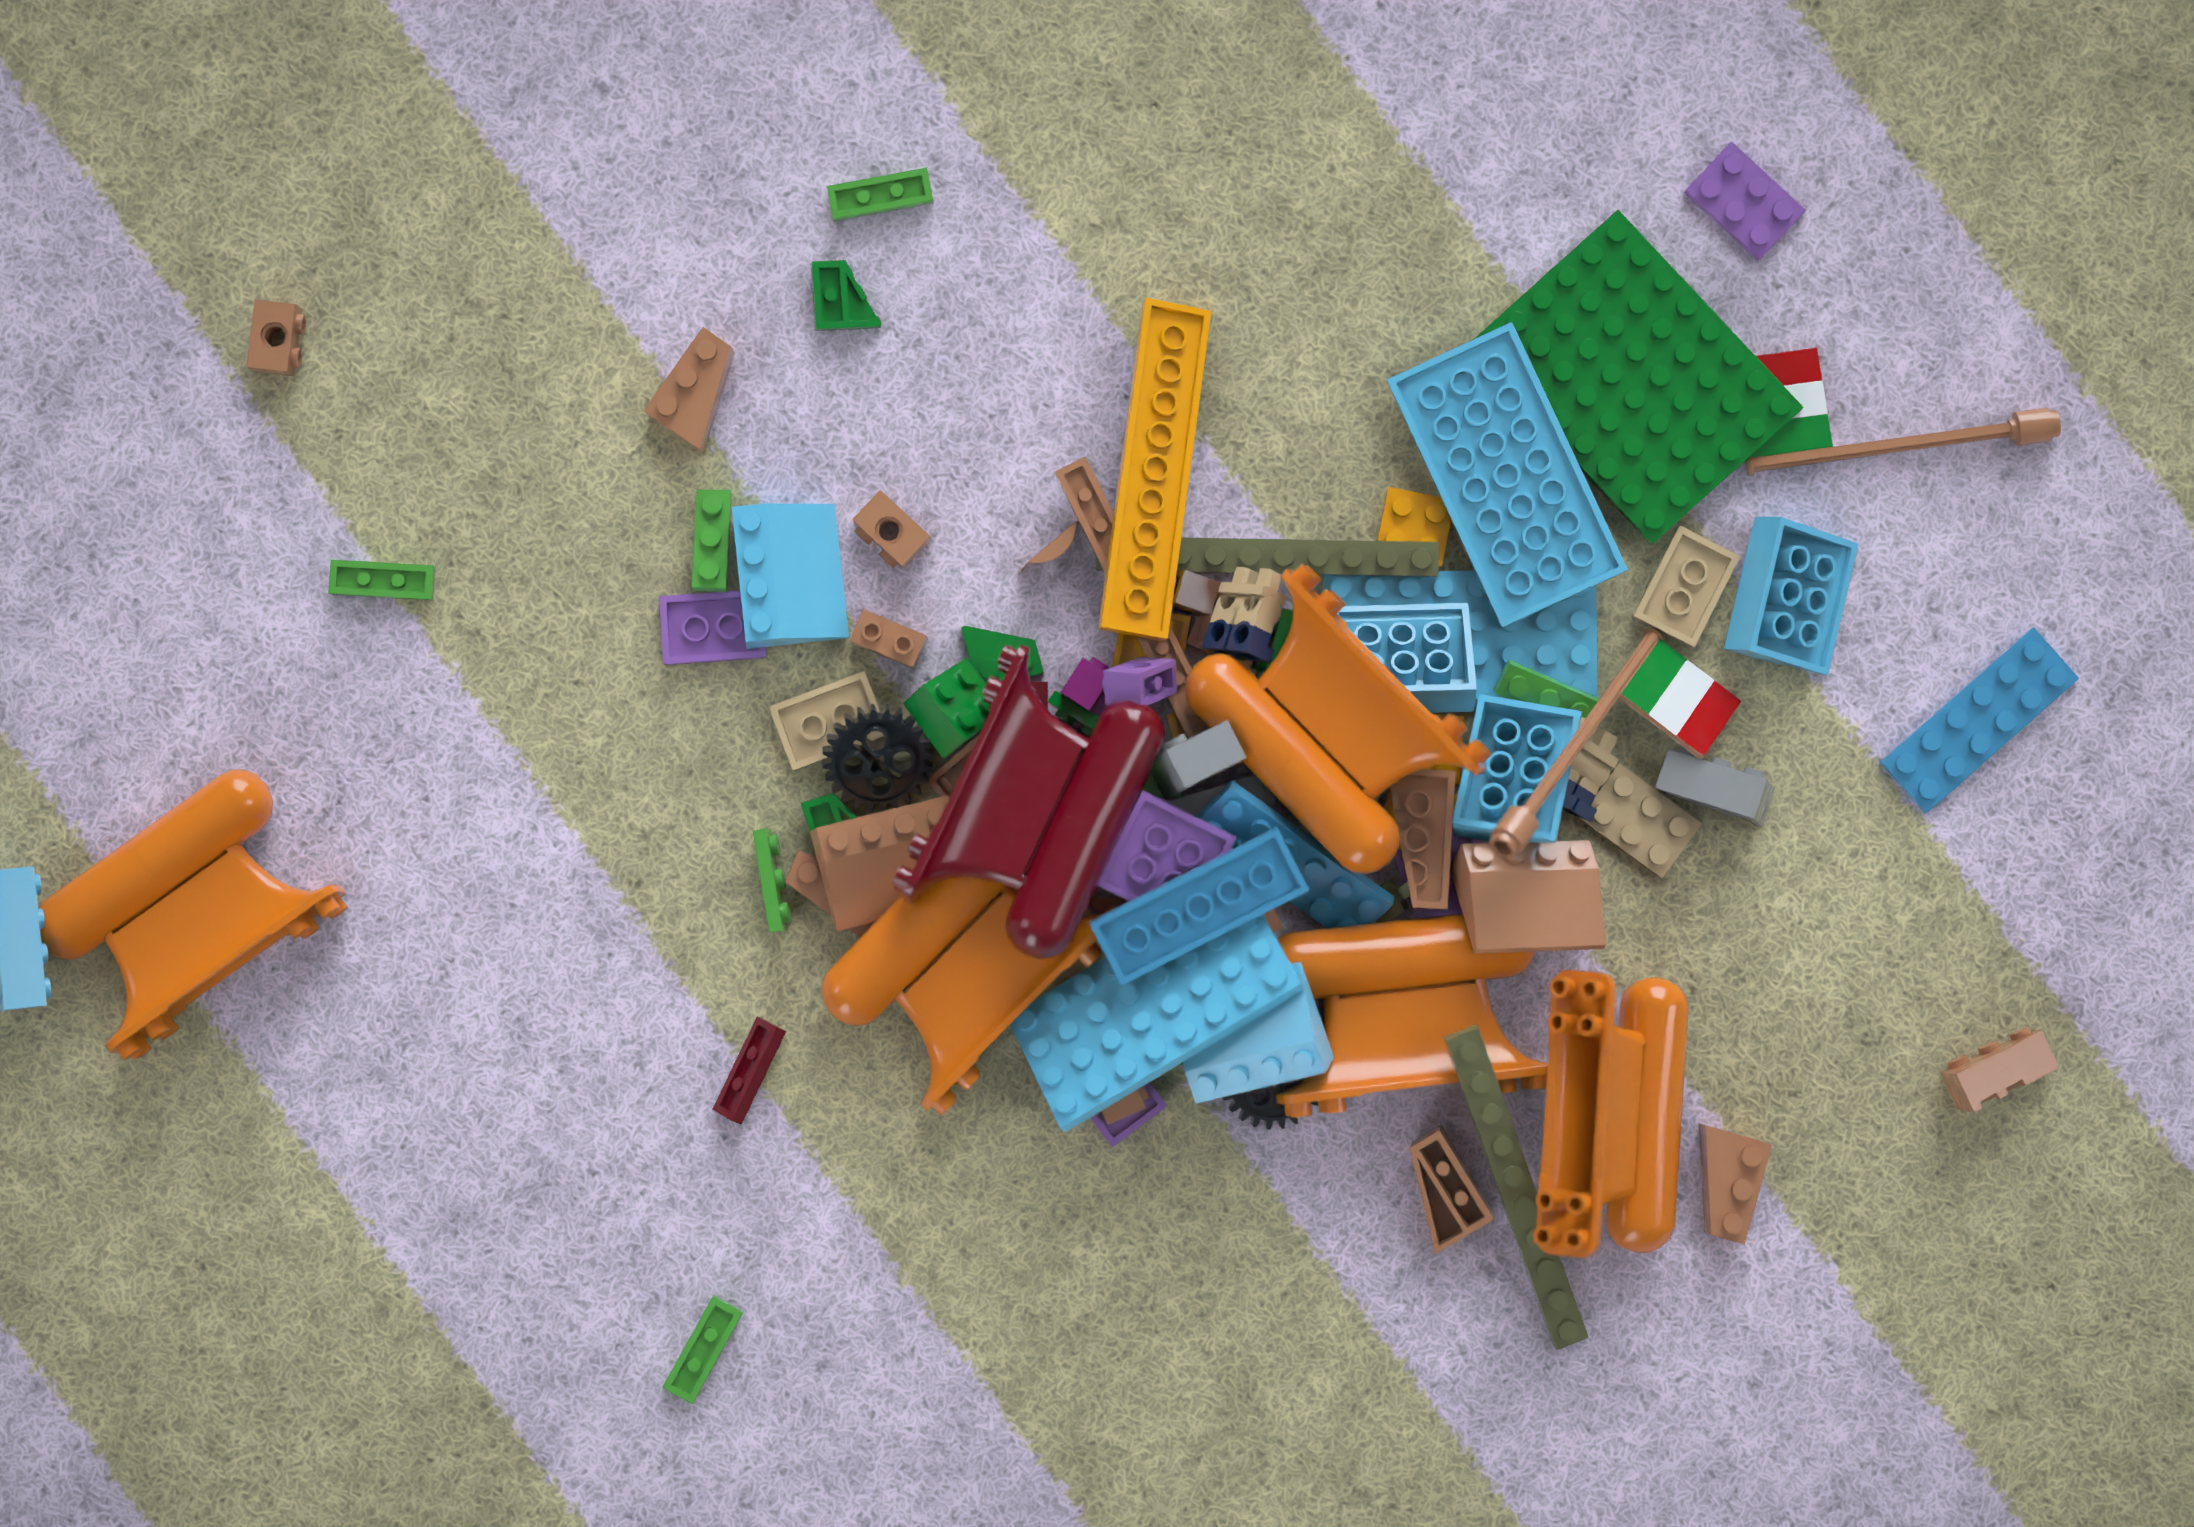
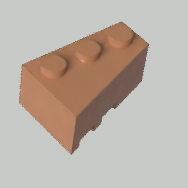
M702 327L644 409V412L650 418L703 455L735 354L732 347Z
M2026 1026L2009 1034L2011 1040L1999 1045L1996 1040L1979 1047L1980 1054L1968 1059L1966 1055H1962L1948 1061L1947 1065L1949 1068L1941 1071V1075L1957 1109L1976 1112L1983 1108L1981 1103L1994 1097L2001 1099L2008 1095L2007 1091L2020 1085L2026 1086L2058 1069L2059 1066L2042 1030L2033 1029L2030 1031L2029 1027Z
M1699 1123L1704 1232L1745 1245L1772 1144Z
M1442 1125L1411 1143L1412 1160L1431 1233L1434 1253L1437 1254L1493 1221L1496 1213Z

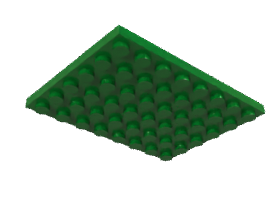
M1619 210L1615 211L1474 338L1476 339L1508 323H1513L1582 472L1651 546L1804 408Z

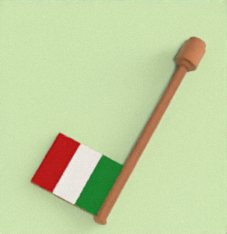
M1817 347L1765 354L1756 357L1804 408L1745 461V467L1750 475H1754V472L2007 437L2010 440H2014L2017 446L2049 442L2054 437H2059L2061 422L2057 410L2039 408L2013 412L2012 419L2002 424L1833 447Z
M1653 627L1645 629V636L1526 803L1523 806L1509 807L1493 829L1490 840L1491 848L1498 855L1505 858H1512L1514 855L1522 852L1539 827L1535 814L1618 697L1700 760L1705 756L1729 721L1741 700L1662 641L1663 637L1658 629Z

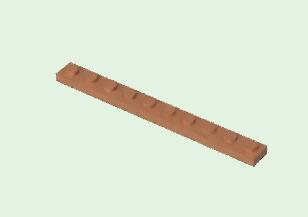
M1083 457L1055 471L1054 474L1104 574H1106L1114 513L1086 457ZM1171 626L1169 627L1168 639L1165 642L1136 636L1146 657L1175 659L1177 693L1166 698L1187 740L1210 729L1186 701L1185 684L1192 668ZM1237 762V763L1231 765L1229 768H1227V769H1225V770H1223V771H1219V772L1215 773L1214 776H1216V775H1218V774H1220V773H1222V772H1224V771H1226V770H1228V769H1230V768H1232V767L1238 765L1239 762Z

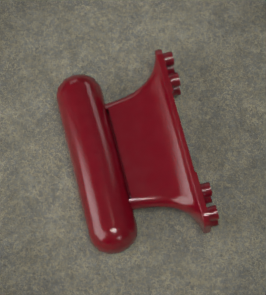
M1021 644L1017 650L1005 645L997 664H999L998 671L1006 675L1003 681L990 676L982 694L984 695L983 702L991 705L989 709L990 714L938 824L934 825L929 838L916 833L908 849V853H910L909 858L917 861L914 869L912 870L901 865L894 878L893 885H895V890L903 893V900L909 904H914L929 886L951 878H979L1015 888L1018 891L1007 912L1005 921L1007 937L1016 949L1027 956L1038 959L1053 958L1064 952L1073 940L1163 746L1165 730L1162 720L1149 706L1124 700L1115 702L1104 709L1089 738L1075 732L1052 715L1035 694L1028 675L1030 648Z

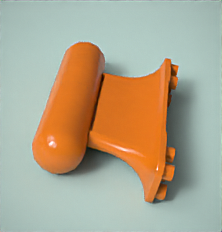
M1301 564L1295 571L1286 569L1281 575L1292 597L1293 619L1285 643L1269 668L1258 679L1240 660L1232 655L1218 653L1206 656L1195 664L1187 676L1185 684L1186 701L1209 728L1228 720L1246 756L1241 761L1343 867L1353 873L1369 874L1379 871L1390 863L1397 853L1400 842L1399 827L1393 817L1375 798L1392 784L1410 773L1434 765H1457L1474 775H1482L1487 770L1483 763L1492 753L1478 739H1473L1467 746L1459 739L1468 728L1454 714L1452 716L1448 714L1443 720L1437 715H1433L1347 627L1348 624L1337 614L1346 606L1345 602L1332 590L1325 589L1318 595L1313 589L1322 579L1309 566Z
M232 769L219 775L45 899L38 907V909L43 910L45 926L40 929L41 943L46 944L50 955L62 960H75L86 955L104 941L112 951L124 979L127 1007L121 1027L105 1044V1047L109 1053H119L124 1061L131 1057L136 1060L152 1049L146 1041V1037L149 1036L152 1040L160 1037L164 1040L177 1032L180 1028L173 1018L186 1010L187 1005L284 936L292 935L294 939L301 936L302 939H306L320 929L314 920L316 916L320 914L322 919L328 916L330 919H334L348 909L342 900V897L346 894L342 886L331 884L313 891L294 888L270 875L243 848L241 844L260 831L272 817L273 798L268 786L258 775L245 769Z
M960 877L939 881L929 886L914 904L905 902L902 894L828 969L821 983V996L824 1006L840 1022L852 1026L868 1025L876 1020L896 1001L907 1013L921 1034L930 1059V1084L920 1105L926 1111L933 1107L942 1116L954 1104V1099L957 1097L950 1088L957 1082L966 1091L976 1082L981 1073L974 1065L979 1059L978 1056L1065 968L1068 969L1077 959L1086 967H1089L1100 956L1102 949L1095 943L1097 938L1089 922L1118 908L1116 905H1112L1097 914L1083 916L1072 942L1064 952L1053 958L1038 959L1027 956L1016 949L1007 937L1005 928L1006 916L1018 891L1017 889L979 878Z
M1463 913L1297 931L1281 935L1277 938L1291 964L1301 961L1314 1000L1324 999V1029L1334 1055V1059L1325 1073L1305 1077L1298 1085L1277 1094V1103L1284 1104L1285 1116H1311V1102L1318 1101L1319 1112L1338 1113L1347 1111L1345 1101L1347 1097L1361 1096L1363 1093L1458 1083L1459 1081L1443 1037L1475 1024L1479 1027L1502 1093L1517 1091L1515 1078H1520L1521 1089L1534 1090L1547 1087L1548 1063L1527 1057L1507 1039L1493 1012L1486 980L1511 978L1521 974L1530 966L1535 952L1475 954Z
M1564 970L1558 973L1550 983L1551 1007L1547 1022L1549 1028V1056L1541 1174L1539 1175V1191L1536 1197L1537 1221L1534 1241L1543 1252L1575 1258L1591 1257L1599 1248L1602 1206L1607 1203L1608 1234L1615 1243L1635 1253H1650L1660 1249L1671 1240L1675 1228L1689 1013L1687 996L1677 984L1667 979L1648 977L1637 980L1623 992L1620 1002L1619 1026L1614 1024L1616 986L1613 978L1602 972Z

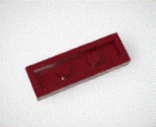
M756 1017L712 1110L732 1122L742 1125L769 1066L781 1045V1041L786 1033L785 1030L763 1018Z

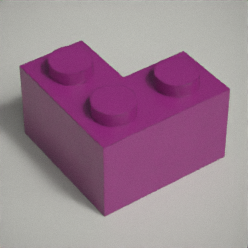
M1093 656L1090 661L1082 658L1060 694L1099 717L1104 709L1109 706L1105 705V693L1102 683L1104 671L1110 667Z

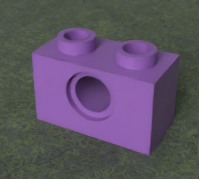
M1138 657L1105 670L1102 683L1105 693V705H1111L1124 700H1130L1140 705H1150L1176 694L1175 659Z

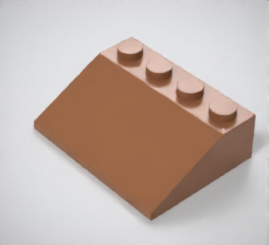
M949 795L818 827L810 831L836 932L876 922L903 894L894 889V878L901 865L912 870L914 869L917 861L909 858L910 853H908L910 844L916 833L929 838L934 825L938 824L949 801Z
M1590 840L1556 841V843L1528 842L1522 852L1514 855L1512 858L1498 855L1491 848L1490 843L1461 844L1450 866V872L1475 954L1605 948L1606 940L1599 867Z

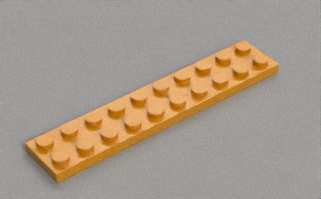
M1147 297L1143 300L1100 610L1099 630L1164 642L1168 639L1211 319L1210 310Z

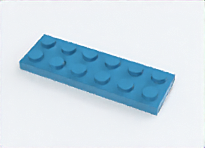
M2033 627L1879 763L1924 814L1928 813L2072 686L2079 677Z
M1233 780L1196 815L1235 835L1236 840L1231 850L1278 827L1310 890L1290 900V902L1326 928L1374 923L1394 904L1395 896L1364 874L1353 873L1343 867L1321 843Z
M1275 827L1090 921L1089 924L1122 986L1310 890L1278 827Z

